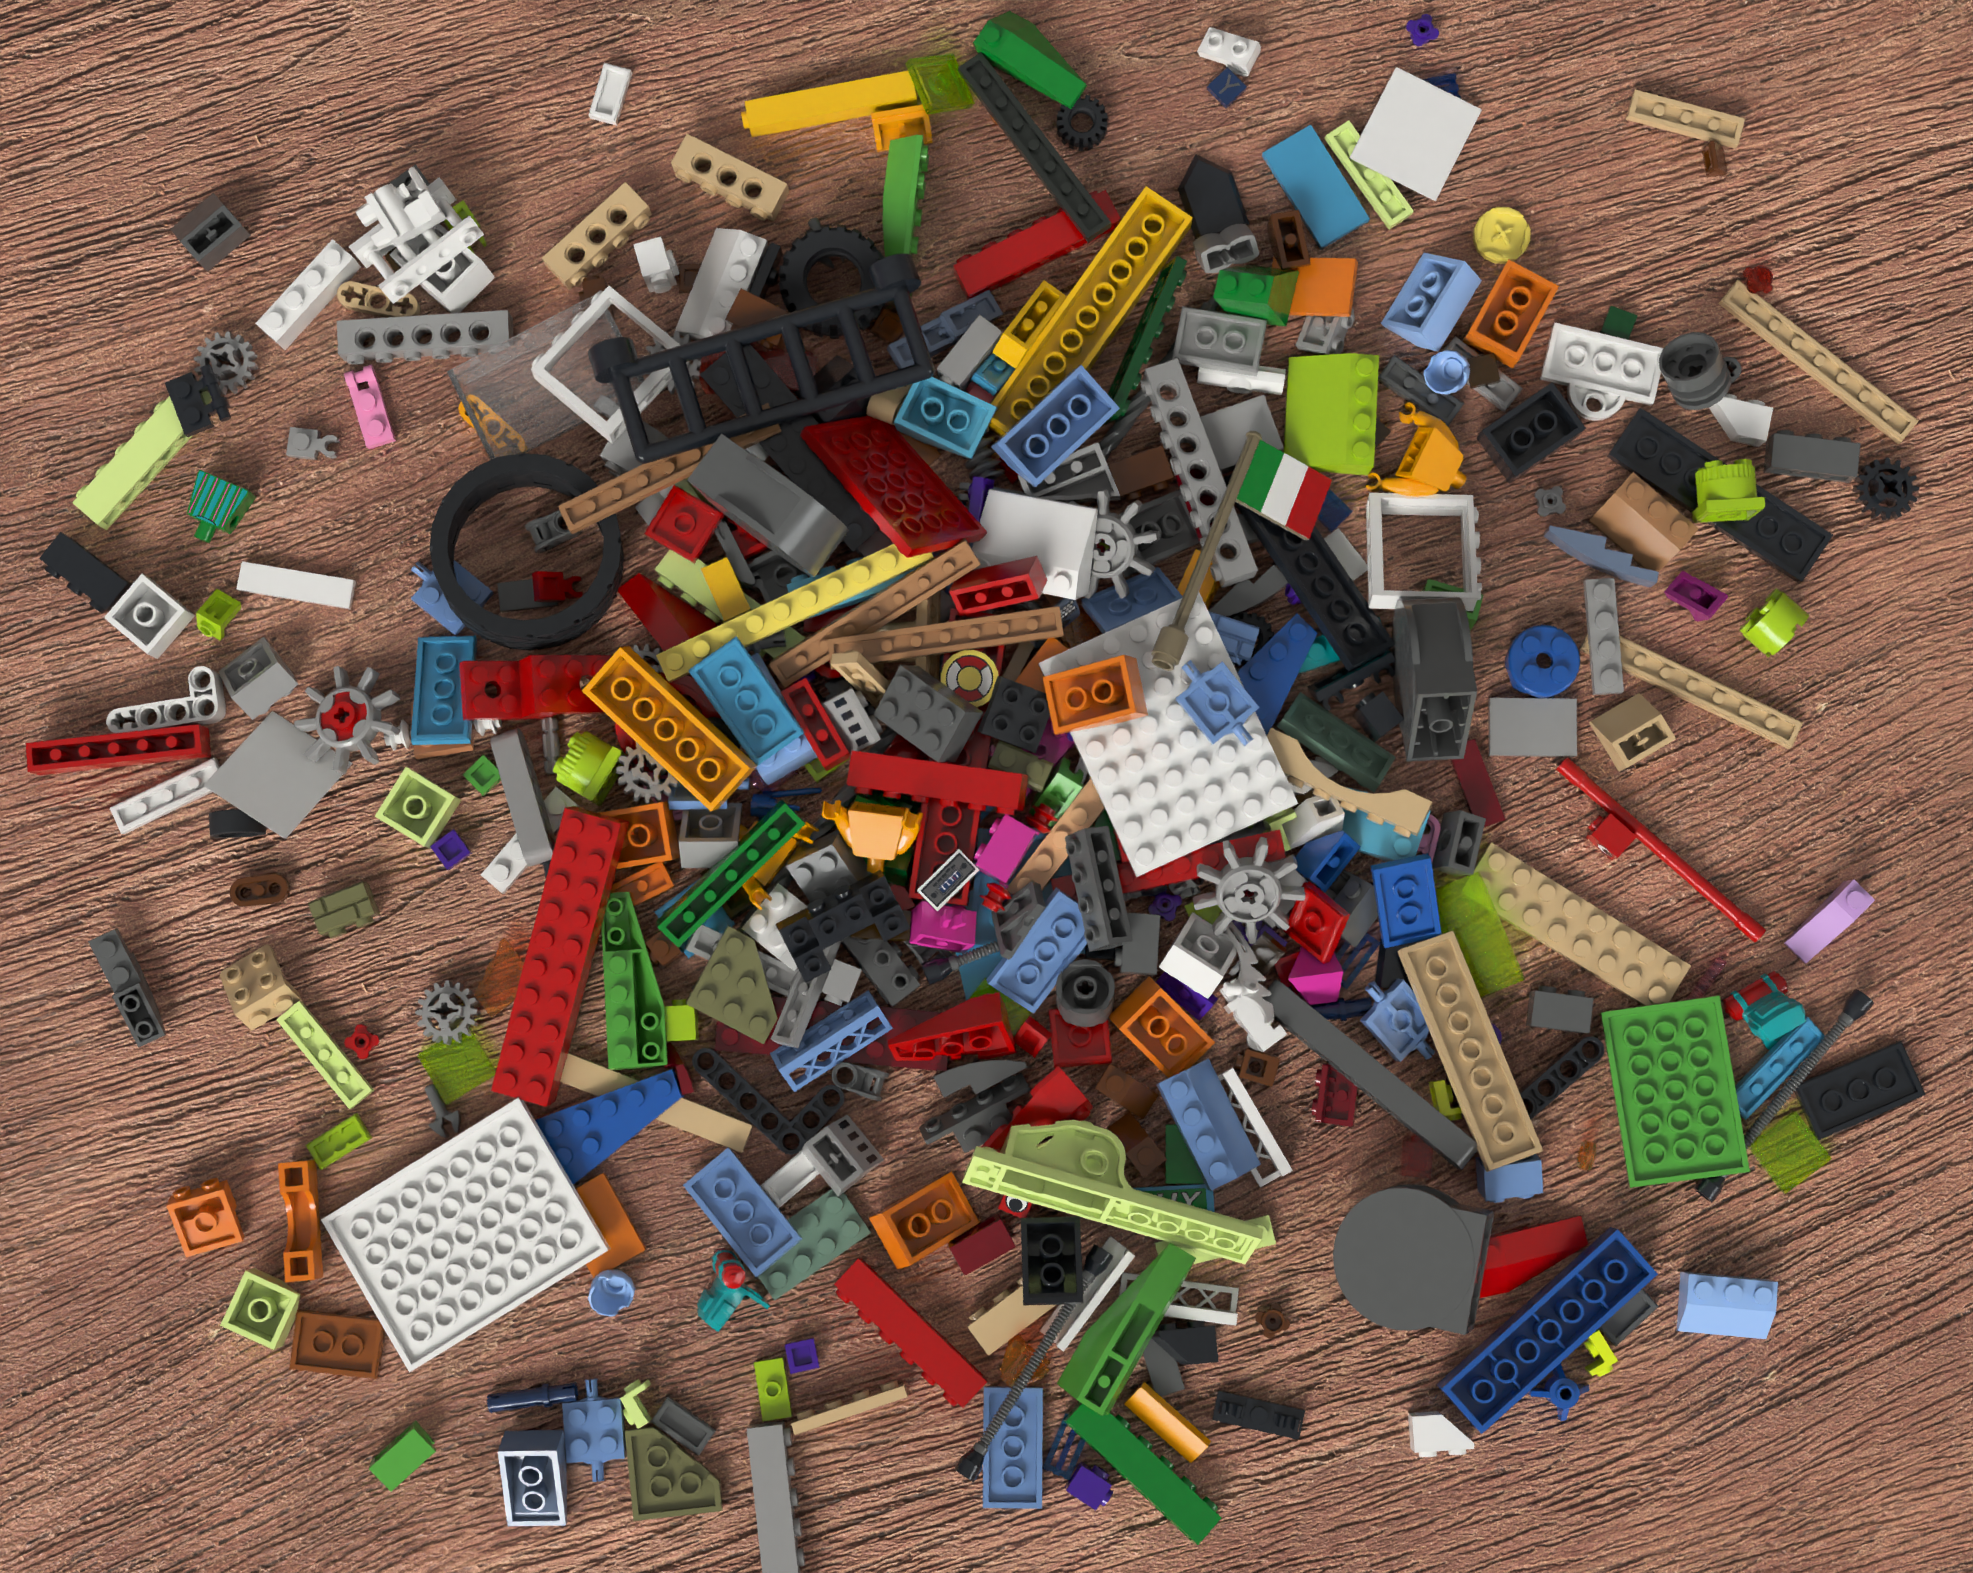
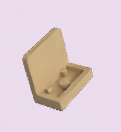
M264 945L220 973V978L234 1015L251 1031L288 1010L298 1001H302L299 992L284 978L275 953L269 945Z

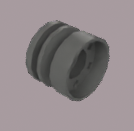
M1700 332L1680 335L1666 345L1659 357V369L1668 384L1673 399L1679 406L1688 410L1709 408L1721 401L1728 393L1732 383L1731 373L1727 368L1717 342L1712 336Z

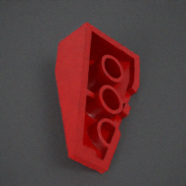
M638 573L618 588V593L664 651L717 627L708 617L641 573Z
M1000 992L987 993L979 997L970 998L888 1040V1046L896 1061L932 1060L936 1055H947L951 1057V1060H960L961 1055H978V1059H991L1016 1053L1007 1009Z
M1057 1066L1030 1091L1033 1096L1032 1099L1025 1106L1018 1105L1014 1109L1012 1121L1009 1124L999 1126L982 1147H990L1000 1153L1011 1126L1030 1124L1032 1127L1052 1125L1056 1121L1064 1120L1084 1121L1089 1116L1090 1110L1094 1107L1065 1072Z
M1579 1215L1491 1234L1480 1298L1510 1292L1588 1245L1582 1216Z

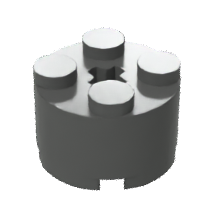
M1083 959L1072 962L1063 972L1061 971L1056 981V1003L1065 1022L1080 1027H1091L1107 1021L1115 1002L1113 976L1097 961Z

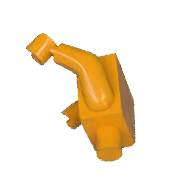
M1405 403V409L1412 413L1405 415L1399 412L1400 421L1405 424H1410L1414 421L1419 427L1395 474L1399 478H1385L1382 480L1378 474L1370 473L1368 477L1377 479L1378 483L1375 486L1365 485V487L1370 492H1378L1382 488L1387 493H1398L1414 497L1437 494L1438 491L1446 492L1450 486L1460 489L1466 482V475L1458 470L1464 458L1463 454L1459 451V444L1452 431L1441 419L1423 411L1416 412L1413 403Z
M835 800V804L823 801L822 816L825 819L834 820L847 846L852 848L853 854L859 857H867V871L871 873L879 870L884 872L885 860H894L898 854H903L909 849L920 830L923 813L919 812L917 815L909 811L910 808L854 802L850 809L841 806L840 800Z
M755 821L750 829L740 824L739 840L759 821ZM805 822V825L742 885L749 895L750 901L759 910L763 909L760 904L764 899L772 900V897L763 889L762 884L768 888L773 878L800 844L795 839H802L809 844H813L814 841L810 839V835L813 831L819 832L817 827Z

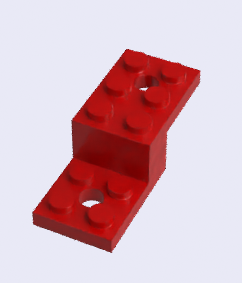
M530 655L519 661H462L459 663L463 720L544 719L557 714H606L582 692L579 681L581 677H586L591 681L612 655ZM487 683H492L496 687L497 695L495 698H490L485 693V685Z

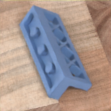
M868 990L805 1030L799 1048L782 1045L771 1052L770 1055L779 1072L795 1092L893 1029V1027ZM879 1017L882 1022L881 1025L873 1030L866 1029L867 1023ZM847 1036H856L854 1042L850 1045H841L842 1040ZM822 1052H831L830 1057L825 1061H816L817 1056ZM799 1067L806 1068L805 1074L793 1080L790 1075L791 1072Z

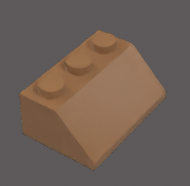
M1634 472L1622 482L1589 520L1593 526L1622 551L1633 554L1632 559L1642 568L1658 572L1683 548L1699 529Z

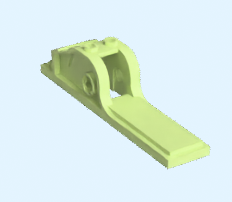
M1064 1120L1056 1121L1052 1125L1031 1127L1030 1124L1011 1126L1000 1153L990 1147H975L962 1183L1242 1264H1246L1260 1243L1263 1229L1257 1227V1224L1133 1189L1126 1181L1124 1175L1126 1153L1122 1142L1111 1131L1094 1126L1088 1121ZM1048 1136H1052V1137H1053L1052 1139L1048 1140L1047 1142H1045V1143H1043V1144H1039V1143H1040L1043 1139H1045L1046 1137H1048Z

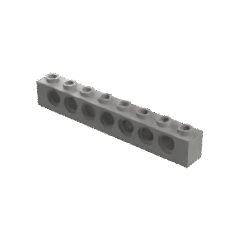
M1177 358L1146 368L1140 383L1144 395L1149 396L1153 406H1150L1153 420L1155 423L1159 422L1163 432H1160L1162 444L1165 449L1169 448L1171 452V468L1175 475L1179 474L1183 484L1180 485V491L1184 501H1189L1191 505V521L1195 528L1199 527L1203 537L1200 538V544L1203 548L1211 528L1210 523L1214 521L1227 487ZM1170 391L1174 398L1166 400L1160 395V392ZM1180 417L1184 421V425L1175 426L1171 423L1170 418ZM1189 443L1193 446L1194 451L1190 453L1184 452L1180 448V444ZM1190 470H1201L1204 474V478H1193L1190 474ZM1208 495L1213 499L1214 504L1210 506L1204 505L1200 501V497ZM1234 506L1212 558V565H1210L1212 577L1215 582H1220L1221 588L1254 578L1258 571ZM1223 548L1230 549L1234 553V558L1226 559L1222 557L1220 550Z

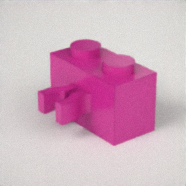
M924 900L911 910L910 943L965 953L975 945L977 912L966 910V907L961 905H944L937 912Z

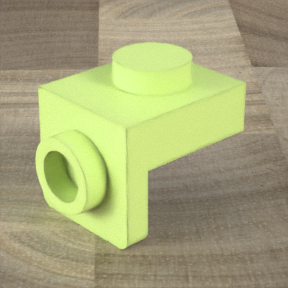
M1291 807L1263 820L1266 827L1263 833L1275 830L1281 831L1285 852L1291 850L1282 824L1297 817Z
M637 1379L623 1388L626 1394L620 1398L625 1407L623 1414L630 1425L635 1424L638 1429L652 1419L637 1395L651 1385L649 1380L641 1383Z

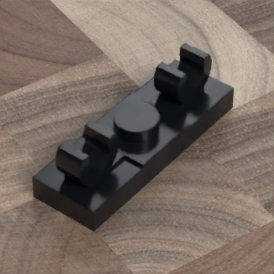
M1387 650L1350 671L1346 667L1339 669L1307 686L1311 696L1317 699L1321 706L1329 711L1331 709L1328 704L1330 697L1335 696L1339 703H1344V697L1339 692L1340 690L1356 688L1362 685L1364 679L1370 676L1379 684L1381 683L1379 672L1383 669H1386L1389 676H1394L1395 671L1389 664L1395 662V658L1392 652Z
M1217 1390L1212 1420L1299 1440L1305 1410Z

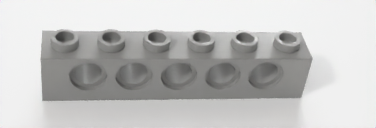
M508 310L340 320L337 321L338 355L344 361H347L348 364L352 365L364 364L365 360L389 363L393 361V358L419 361L423 356H432L434 359H448L450 355L461 354L462 357L471 358L477 357L478 353L486 352L493 356H502L506 354V351H514L513 317ZM481 330H489V335L486 339L476 340L477 334ZM461 332L460 338L457 341L448 342V337L451 333ZM426 333H431L432 339L430 342L421 344V337ZM397 335H403V342L400 345L393 346V338ZM375 337V342L371 347H363L364 341L367 338Z

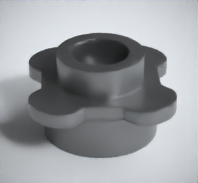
M1554 486L1550 490L1538 489L1535 492L1537 512L1540 516L1546 517L1555 512L1562 514L1565 511L1566 505L1562 502L1561 497L1563 490L1559 486ZM1548 499H1552L1553 503L1549 504Z

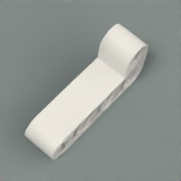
M205 666L195 667L188 677L190 697L114 709L107 716V727L113 733H123L197 724L207 725L220 722L226 714L221 676L216 671ZM209 674L210 683L202 688L200 680L204 675ZM213 702L214 711L206 716L204 713L205 705ZM180 707H185L186 714L183 719L178 721L176 719V711ZM155 711L157 713V720L154 724L149 725L147 717L151 712ZM124 718L136 721V723H124L123 728L120 727V723H123L125 720Z

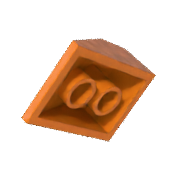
M1121 655L1043 677L1055 735L1148 716L1137 659L1134 657Z
M1150 976L1108 1017L1168 1078L1190 1068L1215 1044Z
M952 1171L869 1217L896 1269L911 1266L980 1223Z

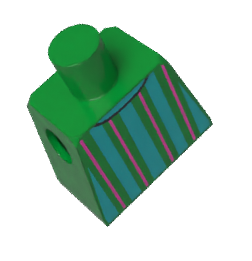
M199 470L187 510V515L200 521L194 537L210 544L216 529L228 534L233 533L255 501L256 496L244 488Z

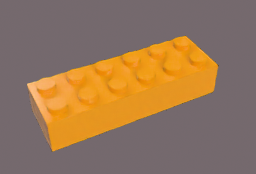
M629 646L620 647L582 690L584 694L710 811L719 809L757 767L747 755Z

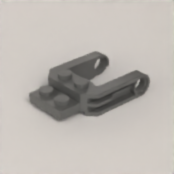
M722 518L714 531L742 587L762 593L767 603L787 594L786 584L792 583V578L806 574L774 551H770L754 559L752 563L747 564L724 518Z

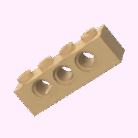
M686 134L671 162L675 176L686 183L693 181L701 185L700 188L706 193L713 196L717 193L725 197V201L736 208L743 206L751 210L750 213L754 217L763 221L766 218L773 222L775 221L790 193L787 183L689 134ZM703 163L711 165L707 172H699L697 168ZM726 176L736 177V181L731 185L722 183ZM752 188L761 190L760 195L757 197H749L747 193Z
M625 182L546 253L542 260L568 290L573 286L577 287L582 284L589 271L594 267L602 266L606 262L608 254L612 250L624 246L629 240V235L634 230H640L646 226L652 215L650 208ZM624 214L627 216L623 223H613L617 215ZM603 233L606 235L602 242H592L596 234ZM575 253H585L583 260L580 262L571 261Z

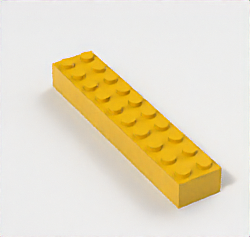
M1145 186L991 404L996 406L997 410L988 426L990 430L1002 437L1075 368L1082 365L1087 372L1090 371L1190 230L1193 217Z

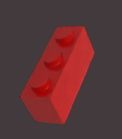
M1038 556L972 570L954 581L949 593L959 615L962 616L1039 599L1048 580Z
M807 678L781 691L826 771L851 758Z

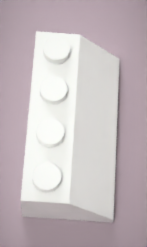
M716 228L675 331H679L682 336L689 334L691 339L695 341L730 331L732 325L725 319L740 289L750 291L769 247L767 240L742 230Z

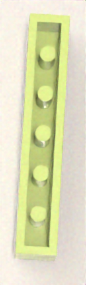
M208 391L203 392L202 395L206 405L212 402L210 393ZM170 396L156 405L153 411L154 414L147 421H143L136 427L134 436L116 449L113 459L97 470L96 477L89 485L83 486L77 492V498L72 502L92 521L105 530H108L192 437H187L184 434Z
M669 550L655 568V571L660 575L657 580L670 590L675 586L683 592L680 597L694 607L698 603L706 609L703 614L717 624L719 620L726 623L701 571V568L707 565L699 559L694 564ZM744 593L751 610L762 606ZM788 627L784 629L786 647L762 649L759 654L762 658L767 654L774 659L806 638L793 628Z

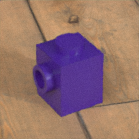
M1082 1461L1065 1486L1068 1493L1094 1510H1097L1099 1505L1104 1507L1113 1494V1491L1110 1490L1112 1483L1107 1479L1110 1474L1097 1465L1091 1468Z

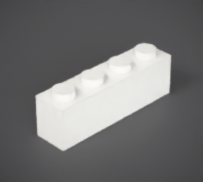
M332 239L255 324L286 350L334 298L340 285L348 282L361 266Z

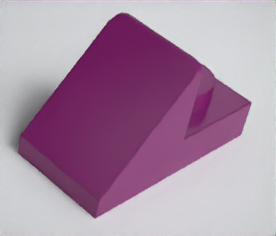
M1683 570L1664 591L1668 599L1687 608L1697 622L1710 619L1728 598L1727 594Z

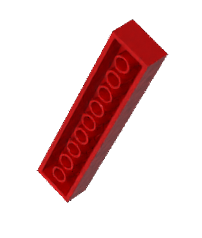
M951 608L949 622L994 616L996 614L976 612L960 616L957 609ZM1006 645L972 649L985 653L994 662L998 670V676H1002ZM958 652L944 653L942 669L946 661ZM989 702L978 707L983 713L956 762L940 763L988 769L993 737L977 731ZM929 756L928 761L937 762ZM929 798V803L922 802L921 813H923L917 835L908 898L925 900L917 892V889L958 849L974 864L982 811L968 809L969 803L958 802L957 807L939 805L940 799ZM972 878L946 904L968 907Z
M575 806L564 808L491 1091L520 1098L521 1100L544 1107L556 1101L561 1076L629 824L628 821Z

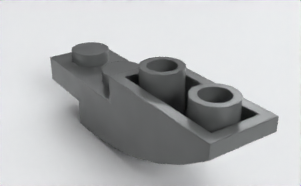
M118 928L88 941L114 992L112 997L138 1048L165 1036L166 1031L144 973L134 953H130Z

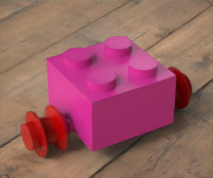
M1042 803L1039 807L1032 806L1035 810L1033 817L1026 816V821L1032 828L1027 827L1007 814L1004 815L1002 820L997 817L989 830V835L991 836L987 845L982 843L974 856V860L977 861L976 867L979 871L1000 884L987 883L988 894L980 895L984 899L982 905L995 913L999 909L1005 911L1002 905L1005 899H1012L1010 892L1007 890L1008 884L1036 835L1039 836V832L1051 833L1048 827L1050 821H1058L1054 817L1056 811Z

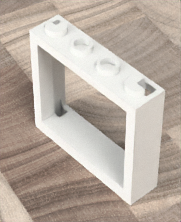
M608 286L604 291L601 290L594 295L591 305L584 312L580 311L576 314L570 328L565 333L560 332L554 338L552 347L545 354L541 353L535 358L531 371L534 379L613 444L626 430L620 407L605 421L548 372L612 303L666 349L680 346V344L612 287ZM669 367L652 372L634 391L640 414L673 379Z
M1369 492L1366 503L1369 608L1395 609L1399 600L1460 597L1466 611L1474 610L1477 600H1481L1482 583H1477V574L1479 575L1481 571V558L1476 557V549L1479 548L1480 533L1475 531L1474 523L1478 522L1479 511H1477V507H1474L1473 495L1433 494L1414 497L1398 493ZM1382 514L1460 516L1464 592L1384 590Z

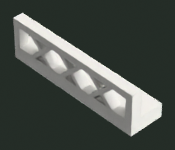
M1230 1068L1219 1074V1080L1224 1079L1230 1089L1228 1095L1230 1102L1233 1095L1238 1103H1231L1232 1106L1240 1108L1244 1113L1242 1123L1244 1131L1256 1134L1259 1139L1257 1152H1255L1258 1159L1259 1157L1270 1159L1277 1170L1263 1179L1256 1168L1250 1170L1259 1187L1261 1188L1279 1176L1283 1177L1293 1171L1235 1070ZM1247 1120L1250 1123L1253 1130L1245 1128ZM1262 1146L1268 1155L1260 1154Z
M1111 1236L1101 1248L1113 1255L1112 1261L1107 1269L1099 1274L1093 1283L1088 1285L1083 1294V1304H1075L1076 1307H1074L1072 1314H1070V1317H1067L1068 1320H1065L1064 1327H1062V1330H1059L1060 1333H1057L1058 1336L1053 1340L1056 1346L1063 1352L1135 1257L1130 1250ZM1064 1304L1056 1307L1041 1327V1333L1046 1335L1045 1333L1050 1329L1049 1326H1052L1051 1323L1054 1322L1053 1320L1056 1319L1055 1317L1058 1316V1312H1060L1059 1310L1062 1309L1061 1307Z
M1122 1273L1119 1296L1126 1290L1127 1279L1135 1280L1139 1274ZM1183 1281L1181 1287L1185 1288L1177 1292L1173 1299L1175 1301L1179 1298L1183 1304L1171 1303L1164 1315L1236 1326L1239 1288ZM1190 1288L1198 1289L1205 1298L1196 1306L1188 1305L1181 1296ZM1203 1290H1210L1214 1292L1207 1296ZM1219 1292L1231 1293L1230 1310L1217 1309L1210 1299ZM1208 1302L1212 1308L1201 1306Z

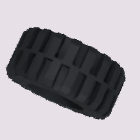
M829 224L820 225L821 229L813 231V229L806 231L803 238L797 237L792 242L790 251L786 250L783 256V265L780 266L779 270L780 292L788 312L819 304L808 291L807 278L811 268L826 257H844L856 266L861 277L859 292L874 288L868 270L872 264L884 258L881 251L877 250L875 243L869 237L866 239L862 236L861 231L855 228L852 231L848 230L846 225L837 224V228H830ZM885 303L854 312L860 330L864 331L870 327L869 323L873 319L876 320L881 313L880 310L882 306H885ZM838 317L802 327L806 331L814 332V335L819 337L825 335L830 336L831 339H839V336H843Z

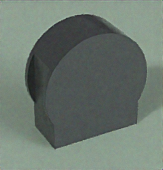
M723 434L719 436L687 479L720 512L786 561L815 578L849 532L844 523L813 497Z
M1460 597L1399 600L1396 604L1393 618L1392 640L1395 645L1392 647V654L1395 662L1392 663V667L1395 671L1393 676L1395 705L1404 718L1399 723L1403 735L1406 761L1464 759L1477 696L1471 634L1464 603Z
M1418 1184L1397 1185L1369 1195L1357 1203L1346 1215L1339 1227L1334 1243V1270L1344 1296L1365 1318L1389 1329L1410 1331L1432 1327L1463 1335L1468 1334L1474 1329L1495 1211L1459 1204L1451 1196L1438 1189Z

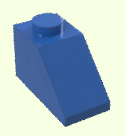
M1342 830L1309 841L1295 857L1298 865L1295 870L1308 882L1326 892L1361 846Z

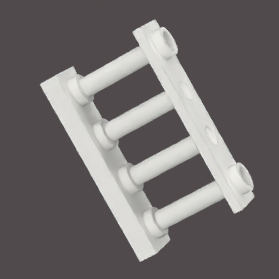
M440 177L427 187L453 228L441 238L432 228L423 232V236L430 243L428 248L416 255L405 241V244L400 247L393 243L379 250L369 234L382 227L380 223L349 246L366 268L374 264L385 279L378 286L393 304L484 235L470 215L462 221L451 207V204L457 199ZM407 201L405 205L407 206L413 201ZM394 247H397L408 263L394 273L383 259V256Z

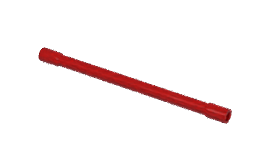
M1566 757L1556 767V770L1574 786L1580 788L1608 814L1611 813L1637 836L1636 838L1728 917L1749 939L1755 943L1766 932L1764 927L1748 913L1738 908L1599 787L1570 758Z

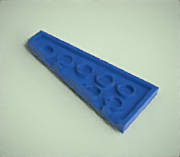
M1299 614L1292 617L1237 672L1244 689L1260 707L1255 712L1266 736L1270 728H1272L1318 634Z
M671 1069L536 1119L535 1121L574 1185L621 1148L627 1141L636 1136L653 1120L683 1098L684 1095H682L675 1069Z

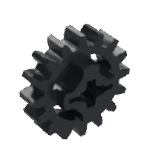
M1886 457L1880 464L1876 459L1870 463V466L1866 465L1861 469L1863 475H1858L1854 479L1860 484L1853 488V492L1860 494L1855 503L1863 502L1865 506L1861 512L1872 511L1871 519H1875L1879 515H1881L1882 521H1887L1891 516L1894 520L1902 516L1901 512L1905 514L1911 510L1909 504L1917 501V498L1912 495V493L1919 490V487L1912 486V482L1917 477L1916 475L1908 476L1909 466L1903 469L1900 468L1901 460H1896L1893 464H1890L1889 457ZM1883 472H1889L1893 475H1885ZM1885 485L1889 488L1886 493L1883 491ZM1878 504H1887L1889 507H1883Z

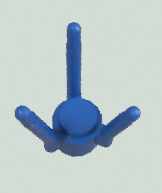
M818 787L783 791L763 790L762 794L754 793L751 801V816L759 817L760 821L777 804V799L774 798L821 793L822 789ZM787 804L793 811L800 810V807L797 805Z

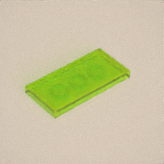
M1480 871L1435 889L1441 934L1450 931L1454 932L1480 997L1524 981V975Z

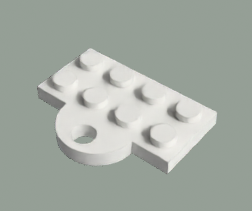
M1554 322L1540 380L1568 386L1567 397L1569 404L1578 415L1593 421L1604 420L1614 415L1621 408L1625 400L1649 406L1654 404L1661 374L1659 357L1664 348ZM1595 398L1599 400L1601 404L1600 411H1590L1586 405L1587 399Z

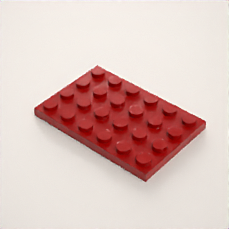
M870 416L806 426L802 430L800 436L808 444L810 450L816 453L826 468L843 484L844 489L856 499L861 508L870 515L879 526V529L897 546L898 551L906 558L952 548L964 538L968 543L978 542L987 534L984 527L893 425Z

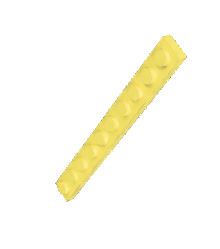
M892 544L659 653L656 657L668 682H673L690 674L689 669L736 636L744 647L752 645L928 562L934 556L931 552L906 558L898 551L897 546Z

